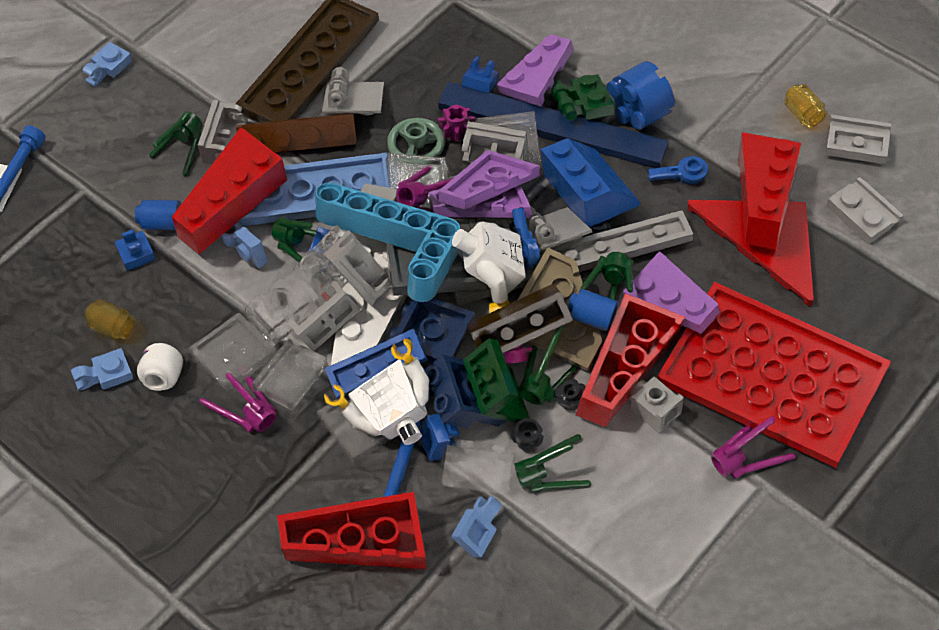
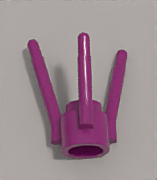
M427 166L407 180L398 182L397 201L398 203L432 212L431 208L420 205H423L427 200L428 192L441 189L452 179L426 186L416 182L431 171V167Z
M246 371L242 375L257 399L253 398L231 373L228 372L225 375L234 388L248 402L243 408L245 419L205 398L200 399L201 404L243 426L249 433L254 429L259 433L264 432L277 418L276 409L267 401L255 381Z
M769 417L753 430L748 426H744L723 446L714 450L710 454V458L720 475L726 477L731 473L732 477L737 479L745 473L793 460L796 455L789 453L742 466V462L746 460V457L741 448L775 422L774 417Z

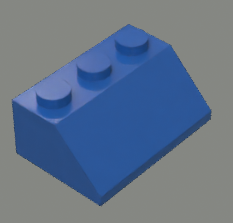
M569 138L541 149L545 178L573 213L588 227L640 206V201L596 149Z

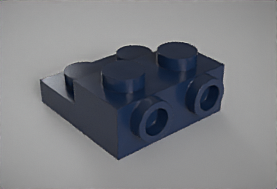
M435 298L426 302L412 300L411 303L407 302L401 315L402 320L398 328L394 327L392 329L389 339L414 329L428 359L427 362L433 363L442 354L456 357L469 332L467 323L475 320V312Z
M442 354L426 368L429 385H431L435 395L434 409L440 414L444 424L468 428L473 423L480 422L499 427L507 421L481 414L472 385L467 377L463 359Z

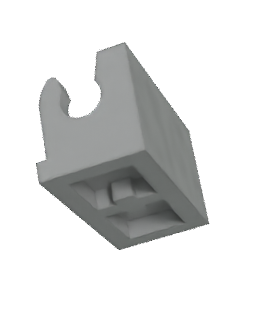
M219 100L212 101L198 143L203 163L213 164L237 133L236 125L248 124L246 116L230 113H241V106L222 103Z
M468 121L462 145V151H464L463 164L470 165L487 150L524 161L528 149L527 131Z
M349 230L323 253L358 294L371 306L391 286V281L388 278L389 275Z
M335 280L330 285L337 293L321 307L319 306L304 322L298 325L292 318L287 321L295 333L313 352L361 310Z

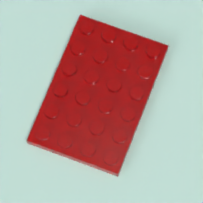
M714 282L707 294L718 303L720 313L702 334L689 328L685 329L657 375V379L670 390L752 429L769 417H774L775 422L762 432L763 434L837 468L885 377L891 361Z

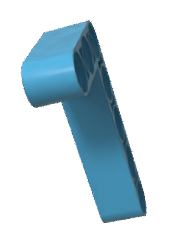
M324 183L316 188V218L319 222L415 251L416 254L408 267V296L418 302H426L433 299L459 252L458 248L452 246L453 236L460 229V225L456 220L335 183Z

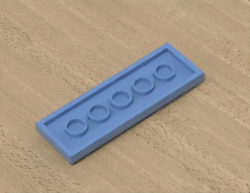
M387 153L285 165L287 181L238 223L241 226L273 223L280 217L288 220L316 217L315 191L319 185L324 183H335L361 191L365 183L392 188Z

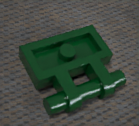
M598 74L584 75L580 78L570 80V87L562 84L560 80L554 81L551 93L554 100L558 102L560 113L567 120H575L577 115L584 114L586 120L615 114L614 103Z

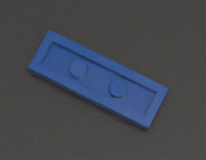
M411 329L326 367L325 370L336 398L339 399L341 394L333 385H339L343 388L345 398L353 390L396 362L398 359L394 358L391 352L393 344L397 346V350L400 353H407L408 349L403 342L405 338L409 339L413 344L412 356L417 357L420 364L428 361L417 332Z

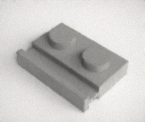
M831 115L825 155L886 164L891 129L890 123Z
M861 177L857 178L856 182L852 185H847L829 197L826 205L868 244H871L891 230L892 226L896 223H901L903 218L902 213Z

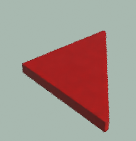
M688 200V211L691 213L695 212L705 220V224L722 238L726 237L735 244L737 250L754 264H760L770 272V276L787 290L791 289L803 299L804 304L812 306L814 298L806 202H788L775 250L745 244L743 205L741 201Z

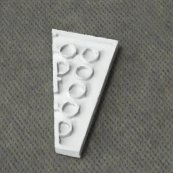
M351 232L386 271L390 279L385 242ZM343 277L342 289L361 310L336 331L331 365L380 344L385 333H388L393 324L392 320L397 310H400L407 295L393 296L391 285L371 306Z

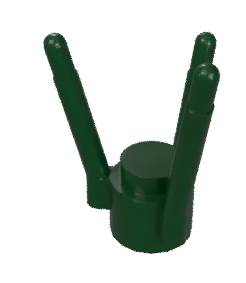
M184 112L178 121L153 143L155 149L149 156L154 158L174 137L181 142L193 140L182 172L183 176H187L202 134L199 131L203 125L201 119L194 113Z
M280 217L272 227V237L279 242L277 248L288 253L310 273H314L315 268L293 250L291 246L300 244L304 235L314 237L317 230L311 229L313 227L312 223ZM329 234L327 240L337 242L341 236Z
M611 252L606 257L600 256L597 266L584 281L580 290H587L602 271L605 280L611 284L610 299L616 300L618 285L625 279L627 291L632 293V267L634 261L622 252Z
M563 325L556 328L538 370L534 371L533 374L532 371L538 348L532 345L524 377L518 388L520 396L531 404L542 405L544 400L551 402L558 385H563L564 381L568 380L577 370V367L573 365L552 387L550 385V377L544 373L564 329Z
M577 434L531 458L514 463L522 489L530 486L532 493L547 489L589 487L591 485L590 480L541 481V479L547 477L543 463L572 450L573 443L579 441L581 435Z

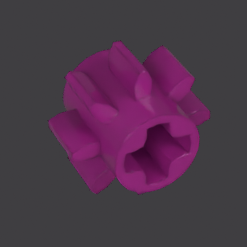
M457 104L443 109V117L438 118L439 128L443 130L444 138L449 137L456 142L464 139L468 121L475 122V117L470 116V108H464Z

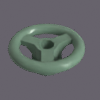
M410 118L401 121L392 128L388 135L387 146L391 155L399 162L407 165H424L435 160L442 153L445 147L443 130L435 122L425 118ZM399 134L408 142L409 148L406 155L401 153L396 146V139ZM437 142L435 148L430 153L416 157L418 149L423 148L425 144Z

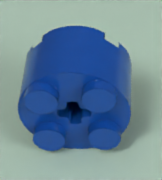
M643 61L607 83V90L617 106L615 113L618 120L622 124L629 123L632 127L639 130L672 112L670 108L675 105L674 94L665 76L660 78L655 71L659 68L652 62Z

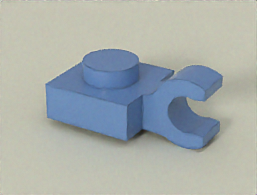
M109 42L82 69L84 73L89 75L85 79L86 83L95 87L100 84L106 75L113 78L116 77L132 62L131 53Z
M237 222L233 226L235 230L233 234L224 233L221 236L224 245L228 247L237 246L236 250L245 262L251 261L258 269L268 263L262 242L247 228L242 227L240 223Z
M122 348L91 358L92 367L83 365L71 370L78 391L85 390L100 383L102 390L133 380Z
M490 496L488 501L483 497H479L473 509H466L451 536L473 558L483 556L497 531L491 524V521L499 512L502 504L494 496Z

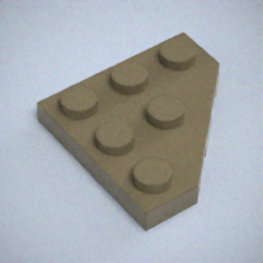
M547 247L519 299L554 283L561 292L568 308L572 294H578L580 287L583 285L576 260ZM573 320L563 325L564 329L552 355L589 372L603 346V341L598 328ZM556 329L538 336L527 343L546 351Z

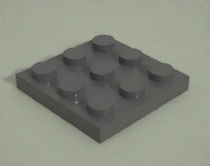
M448 217L456 220L460 225V229L468 233L476 226L475 217ZM385 243L393 296L408 295V267L416 252ZM459 249L458 255L437 293L486 290L488 285L465 270L463 251Z

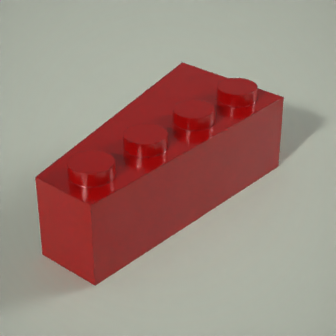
M240 128L172 215L178 238L197 254L202 253L287 181L283 158L243 128Z
M741 132L738 166H740L739 178L742 190L741 203L743 205L745 244L776 250L797 172L801 149L800 142Z
M625 293L582 394L576 416L607 427L631 396L634 386L639 381L644 380L676 339L685 316Z
M414 492L277 515L281 548L286 561L427 569Z

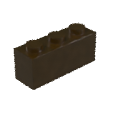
M553 283L467 323V326L477 348L490 338L498 340L502 353L571 322L573 319L561 292Z

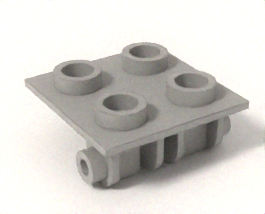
M337 67L332 71V79L330 82H327L322 113H331L332 115L345 113L372 115L374 113H381L384 82H349V73L345 68Z
M531 206V218H526L528 231L532 232L540 252H545L547 247L553 249L554 246L577 241L582 236L592 233V229L568 207L541 216Z

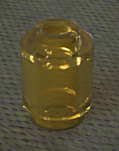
M807 84L794 85L786 92L784 104L801 124L814 127L826 117L825 104Z
M103 299L92 302L85 312L86 324L89 328L113 339H125L131 333L134 326V316L130 315L128 310Z

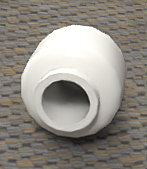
M154 343L149 345L143 352L137 366V375L140 381L147 388L154 391L172 388L177 382L183 367L182 355L176 348L168 344Z

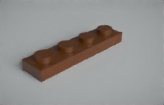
M353 113L236 125V132L243 128L273 152L357 144Z

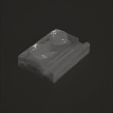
M288 338L252 382L253 390L256 392L259 390L265 393V397L293 410L328 366L327 358L302 345L297 346L293 344V341Z

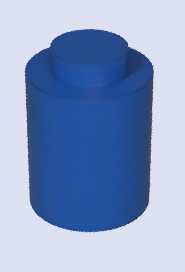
M142 200L141 205L136 206L135 209L136 223L141 225L142 230H176L172 215L181 205V201Z
M581 289L578 294H572L568 310L572 312L571 317L573 320L608 332L614 321L619 301Z

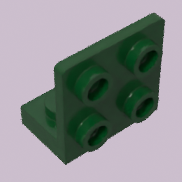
M487 339L463 359L467 377L472 385L481 414L516 423L522 419L530 418L524 400L520 396V390L518 389L513 370L507 366L498 340Z

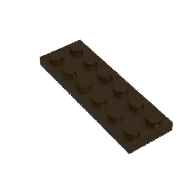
M325 0L235 103L242 107L241 113L259 122L297 119L330 80L332 71L346 61L379 21L378 12L351 0Z

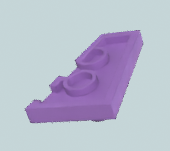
M548 35L496 84L499 93L542 106L545 101L544 93L546 90H551L555 83L553 78L556 72L563 69L574 50L572 41L560 36Z
M487 150L438 191L439 202L451 205L457 209L466 210L538 177L539 165Z
M521 185L466 210L457 209L451 205L439 202V190L428 192L432 212L445 217L513 218V209L524 208L526 218H531V206Z

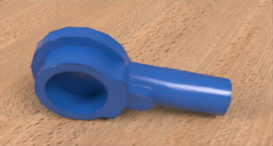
M689 156L682 159L678 166L648 169V180L671 178L673 180L679 179L681 183L695 185L706 177L708 165L702 158Z
M515 208L512 210L515 230L520 235L524 269L530 270L533 266L538 265L540 251L536 239L532 236V232L528 231L524 208Z

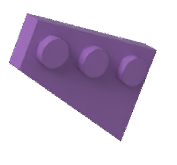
M660 251L633 280V292L629 293L627 288L623 291V295L625 293L685 316L682 325L701 334L720 313L718 303Z

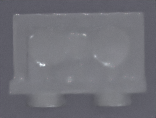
M457 439L456 444L447 445L442 486L509 495L516 453H509V446L489 444V449L476 448V441Z

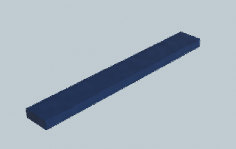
M452 82L447 83L438 101V109L440 110L457 104L464 108H470V116L480 121L510 129L527 131L528 134L557 142L569 138L596 149L598 153L653 168L661 167L669 145L668 140L593 120H586V118L578 116L575 120L569 121L560 111L493 93L482 92Z

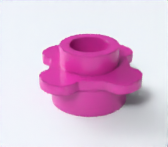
M521 344L504 352L506 364L527 361L526 351H532V347L523 348Z

